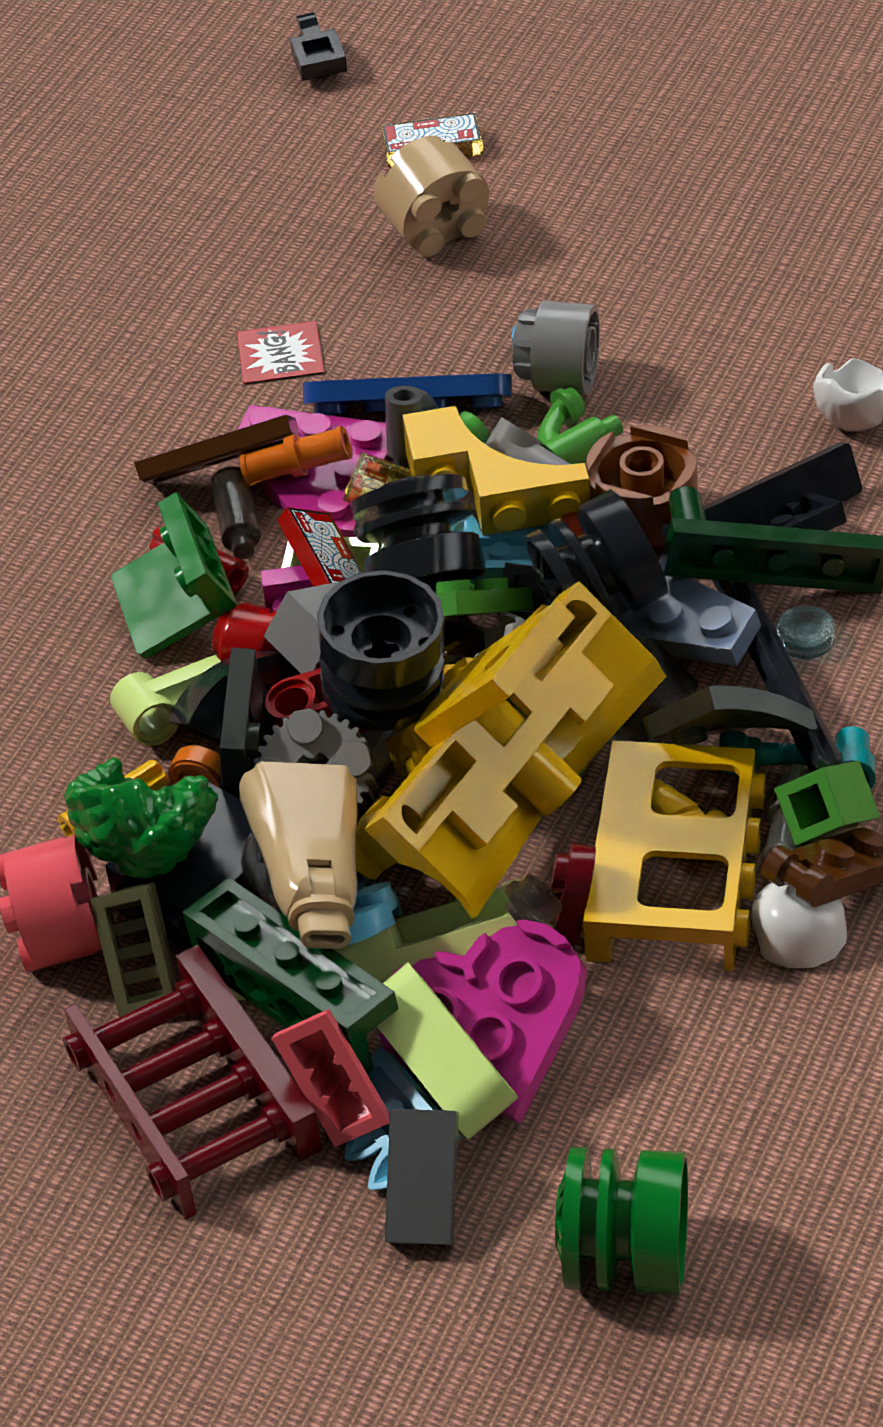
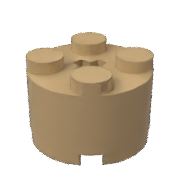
M425 136L409 142L397 150L390 158L394 165L384 177L380 172L374 186L376 205L404 240L423 257H431L437 254L442 249L444 243L461 236L471 238L478 235L487 224V217L484 213L490 197L488 183L450 140L448 143L443 142L439 136Z

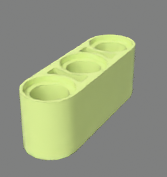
M407 962L383 982V984L395 991L399 1009L377 1027L442 1110L459 1112L458 1129L469 1140L519 1097L413 966Z

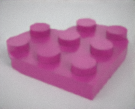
M524 919L517 920V926L504 927L490 937L486 933L482 934L464 956L440 951L434 953L436 957L421 959L412 965L519 1098L499 1115L518 1124H521L579 1011L587 979L585 965L563 935L547 924ZM379 1030L380 1040L385 1046L384 1049L392 1053L409 1073L416 1076Z

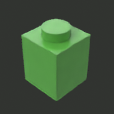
M860 761L822 767L774 788L795 846L826 839L880 818Z

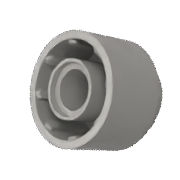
M543 300L538 309L527 308L521 312L517 319L513 340V369L515 374L520 379L531 380L533 389L537 391L552 392L558 388L566 389L572 387L580 395H588L594 384L599 358L600 315L597 305Z

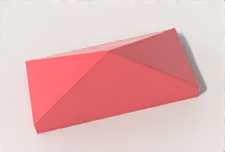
M330 1009L273 1035L272 1041L306 1099L316 1111V1116L334 1147L390 1123L388 1109Z

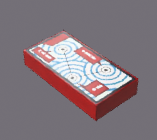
M286 507L277 521L313 587L340 582L363 573L329 512Z

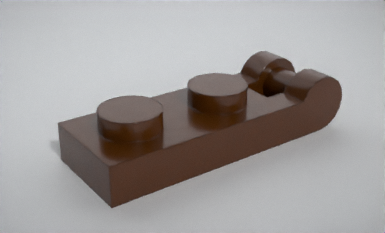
M855 828L794 850L778 845L765 858L761 868V876L778 887L789 885L796 890V897L813 908L819 907L883 883V835L867 828Z

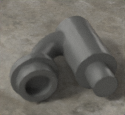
M412 386L393 387L385 393L387 454L395 459V471L399 474H411L406 455L402 415L439 409L429 393Z

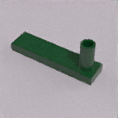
M690 486L679 487L669 496L668 503L671 522L660 559L665 576L882 593V535L707 521L702 496L696 488Z

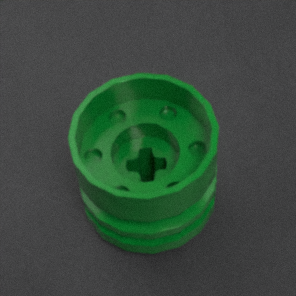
M571 1147L568 1153L566 1170L558 1186L555 1212V1244L562 1265L565 1289L582 1290L585 1287L588 1261L592 1259L596 1260V1278L599 1291H610L612 1288L618 1261H630L636 1293L681 1295L685 1274L688 1226L687 1152L642 1150L637 1160L634 1180L621 1179V1169L616 1149L605 1148L603 1150L599 1178H592L589 1147Z

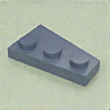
M665 576L669 593L635 613L628 609L616 594L610 597L616 619L651 654L738 666L762 626L756 609L691 578Z

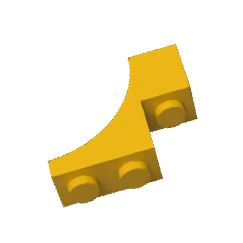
M456 406L402 415L406 455L411 476L458 474L465 477L467 488L472 493L482 535L547 525L557 518L563 522L578 519L577 508L590 501L589 476L585 463L570 465L538 464L504 455L481 442L470 432L459 416Z

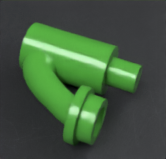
M572 387L566 389L558 388L550 394L551 407L540 425L537 439L543 442L541 444L542 447L570 464L586 463L591 447L601 437L611 432H614V438L622 434L623 426L619 418L613 414L601 421L592 416L577 424L579 417L585 414V404L582 397ZM563 424L568 427L575 425L574 427L559 434Z

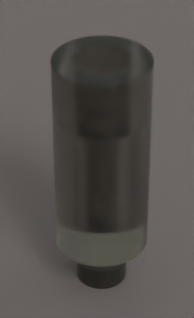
M235 466L224 467L218 470L211 478V488L221 541L227 550L233 552L234 557L244 560L254 554V547L257 546L261 538L251 486L245 482L241 468Z

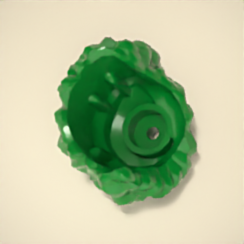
M116 757L108 759L104 764H97L96 770H89L86 774L77 775L76 780L71 781L67 785L64 799L66 806L69 808L67 812L68 821L75 827V836L78 842L84 848H88L94 857L101 861L113 862L122 874L136 879H147L157 874L164 875L172 871L177 863L186 860L189 851L196 845V841L202 837L205 826L212 814L215 813L218 801V794L211 787H208L209 781L202 775L197 777L192 775L186 776L172 786H163L160 790H152L141 779L125 778L122 772L123 763Z

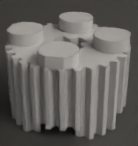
M312 709L294 711L289 718L285 717L281 728L274 725L272 727L274 731L272 736L265 735L263 737L267 744L266 746L258 747L261 757L254 759L255 766L262 761L345 765L349 767V772L356 778L357 822L369 810L368 806L376 802L373 792L379 789L375 779L379 778V773L375 767L377 762L365 737H362L357 727H352L349 720L341 721L338 714L335 713L329 718L323 710L318 714Z

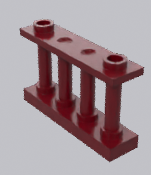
M199 945L176 955L181 981L174 984L175 991L93 1030L76 1004L64 1009L70 1034L63 1037V1044L72 1064L78 1072L86 1068L88 1069L149 1163L146 1166V1172L155 1193L162 1202L171 1198L185 1220L197 1214L190 1185L191 1180L271 1140H274L277 1144L285 1141L299 1162L322 1151L316 1111ZM185 1013L189 1017L198 1014L203 1021V1032L121 1072L107 1052ZM213 1054L219 1059L224 1056L228 1057L233 1065L231 1067L232 1074L149 1115L135 1095L136 1092ZM241 1097H244L247 1101L256 1098L261 1105V1117L179 1158L175 1156L163 1138L164 1135Z

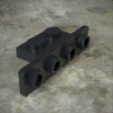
M845 442L834 444L704 505L706 520L829 531L846 523L847 519L842 501L862 491V484L851 445ZM670 522L664 524L662 527V532L665 541L670 526Z

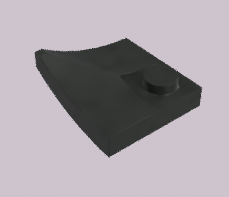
M231 647L220 743L221 789L240 798L239 784L244 773L254 768V759L261 757L258 747L266 746L267 743L263 737L274 734L272 729L274 725L265 708V697L268 690L258 670L255 649Z
M729 685L708 686L643 718L648 741L672 739L673 744L694 745L706 741L710 734L744 731L749 728H774L803 732L817 729L814 712L798 702L765 690Z

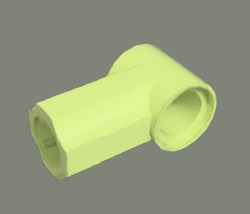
M213 655L157 678H153L148 673L143 672L129 674L114 686L110 694V704L138 743L145 746L159 745L167 741L178 728L177 725L168 722L167 719L182 693L203 672L221 661L216 655Z

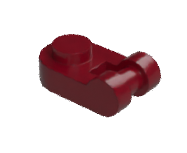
M572 842L568 854H556L552 880L548 886L546 905L551 912L545 916L543 921L544 924L549 925L563 935L571 946L575 945L579 939L596 857L595 846Z

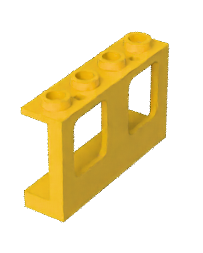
M612 740L595 844L594 871L583 919L586 961L610 963L614 937L724 945V971H734L737 947H748L750 910L741 909L742 899L753 900L755 892L756 864L747 863L748 854H759L761 818H752L753 809L764 810L766 774L755 773V749ZM667 767L735 772L739 776L734 814L727 818L655 813L651 806L657 772ZM651 857H669L724 862L728 866L723 905L717 910L709 911L649 907L640 904L638 894L644 861Z

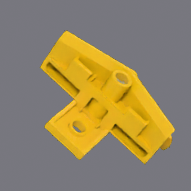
M579 581L559 594L551 605L542 604L522 625L479 653L439 693L417 722L404 729L394 730L385 743L395 770L405 780L391 797L382 796L357 822L356 871L366 878L376 880L385 869L397 862L420 870L449 890L461 902L472 919L477 917L541 817L553 813L574 793L582 781L578 774L666 678L656 658ZM510 698L521 710L518 712L506 699Z

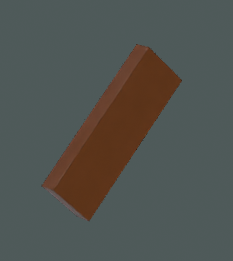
M286 414L134 462L139 480L154 485L237 459L240 453L245 451L250 452L283 443V439L286 436L293 434L301 435L296 418Z

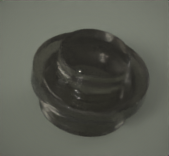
M527 874L520 882L513 880L505 888V892L510 899L506 909L516 922L517 920L524 919L544 923L551 928L557 925L555 917L563 910V906L557 896L538 878Z

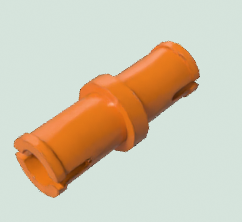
M338 426L336 429L302 438L297 434L286 436L283 439V443L240 453L239 462L247 485L253 486L256 483L292 474L295 478L306 476L309 469L341 460L347 461L352 459L353 451L346 428Z

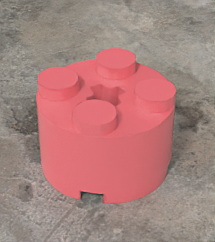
M75 834L68 837L61 836L0 854V884L4 891L8 890L9 893L8 896L0 898V912L7 932L9 934L17 931L20 932L21 938L17 939L18 950L23 967L27 973L93 955L102 950L90 901L92 897L98 895L94 881L98 880L87 848H84L78 842Z

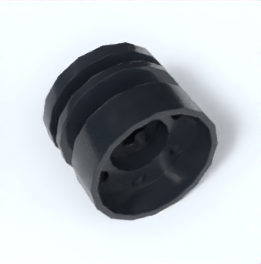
M458 474L407 477L384 484L378 489L364 493L352 500L350 508L353 519L369 521L358 528L356 532L358 541L363 543H385L386 546L365 558L363 561L365 572L387 570L408 574L429 585L432 590H436V582L471 581L483 575L487 568L479 534L451 531V527L467 520L473 514L471 504L455 502L464 497L468 492L465 477Z
M612 489L577 508L576 511L582 535L577 537L566 523L557 518L549 524L556 548L539 529L526 535L524 538L526 549L533 564V575L549 605L552 604L559 594L578 581L614 617L613 603L610 598L614 594L628 609L635 613L669 593L667 580L661 564L648 538L629 507Z
M387 570L363 572L340 581L324 596L317 613L318 638L321 652L319 656L320 679L324 702L333 714H338L341 720H349L351 725L357 728L380 732L404 729L417 722L432 701L445 688L443 671L445 667L443 656L444 615L441 600L429 585L408 574Z

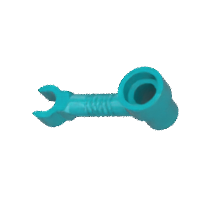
M849 726L842 728L836 733L834 739L842 755L840 764L860 761L871 790L876 781V760L870 752V736L860 727ZM727 731L720 734L719 747L755 749V770L761 765L782 764L785 766L787 764L791 766L792 764L799 763L807 766L795 742L793 744L791 742H762L758 737H749L740 731ZM719 770L728 775H738L732 771Z

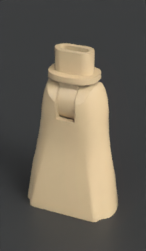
M259 762L252 770L244 773L239 784L240 800L266 863L276 902L282 913L288 917L290 927L300 933L301 943L305 947L325 949L346 947L351 941L349 928L354 923L355 915L353 909L357 897L356 828L358 812L356 778L351 775L349 767L345 765Z

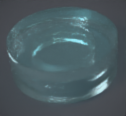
M804 605L793 607L780 616L777 623V633L789 656L808 660L821 657L831 650L834 644L835 625L833 618L825 610L815 606Z

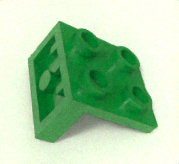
M177 492L157 503L165 523L159 529L164 543L118 569L111 575V580L135 650L143 659L149 658L237 606L208 525Z

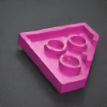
M249 405L238 429L286 414L296 418L301 435L299 436L300 438L336 429L338 426L346 428L352 445V459L347 461L341 460L309 469L308 475L299 478L289 474L259 482V485L278 509L283 507L285 510L286 507L329 512L343 537H357L356 532L358 528L364 525L366 521L353 519L350 508L351 502L344 499L357 466L386 476L393 460L387 454L386 423Z

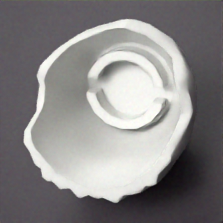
M855 358L848 360L838 370H833V365L830 363H826L821 368L813 383V393L816 406L820 413L825 416V419L837 428L849 432L866 431L883 422L882 370Z

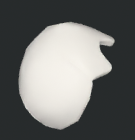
M770 883L758 893L756 900L752 904L751 920L753 931L756 933L762 956L769 962L787 968H814L834 959L846 943V918L841 899L813 908L796 897V890L789 885L778 887Z

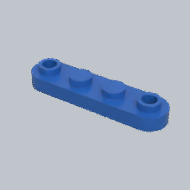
M503 373L325 380L303 383V405L314 406V413L324 415L346 414L345 405L366 404L367 413H385V393L397 386H412L426 391L434 399L439 409L450 407V400H471V408L473 409L502 407V398L513 396L512 374Z

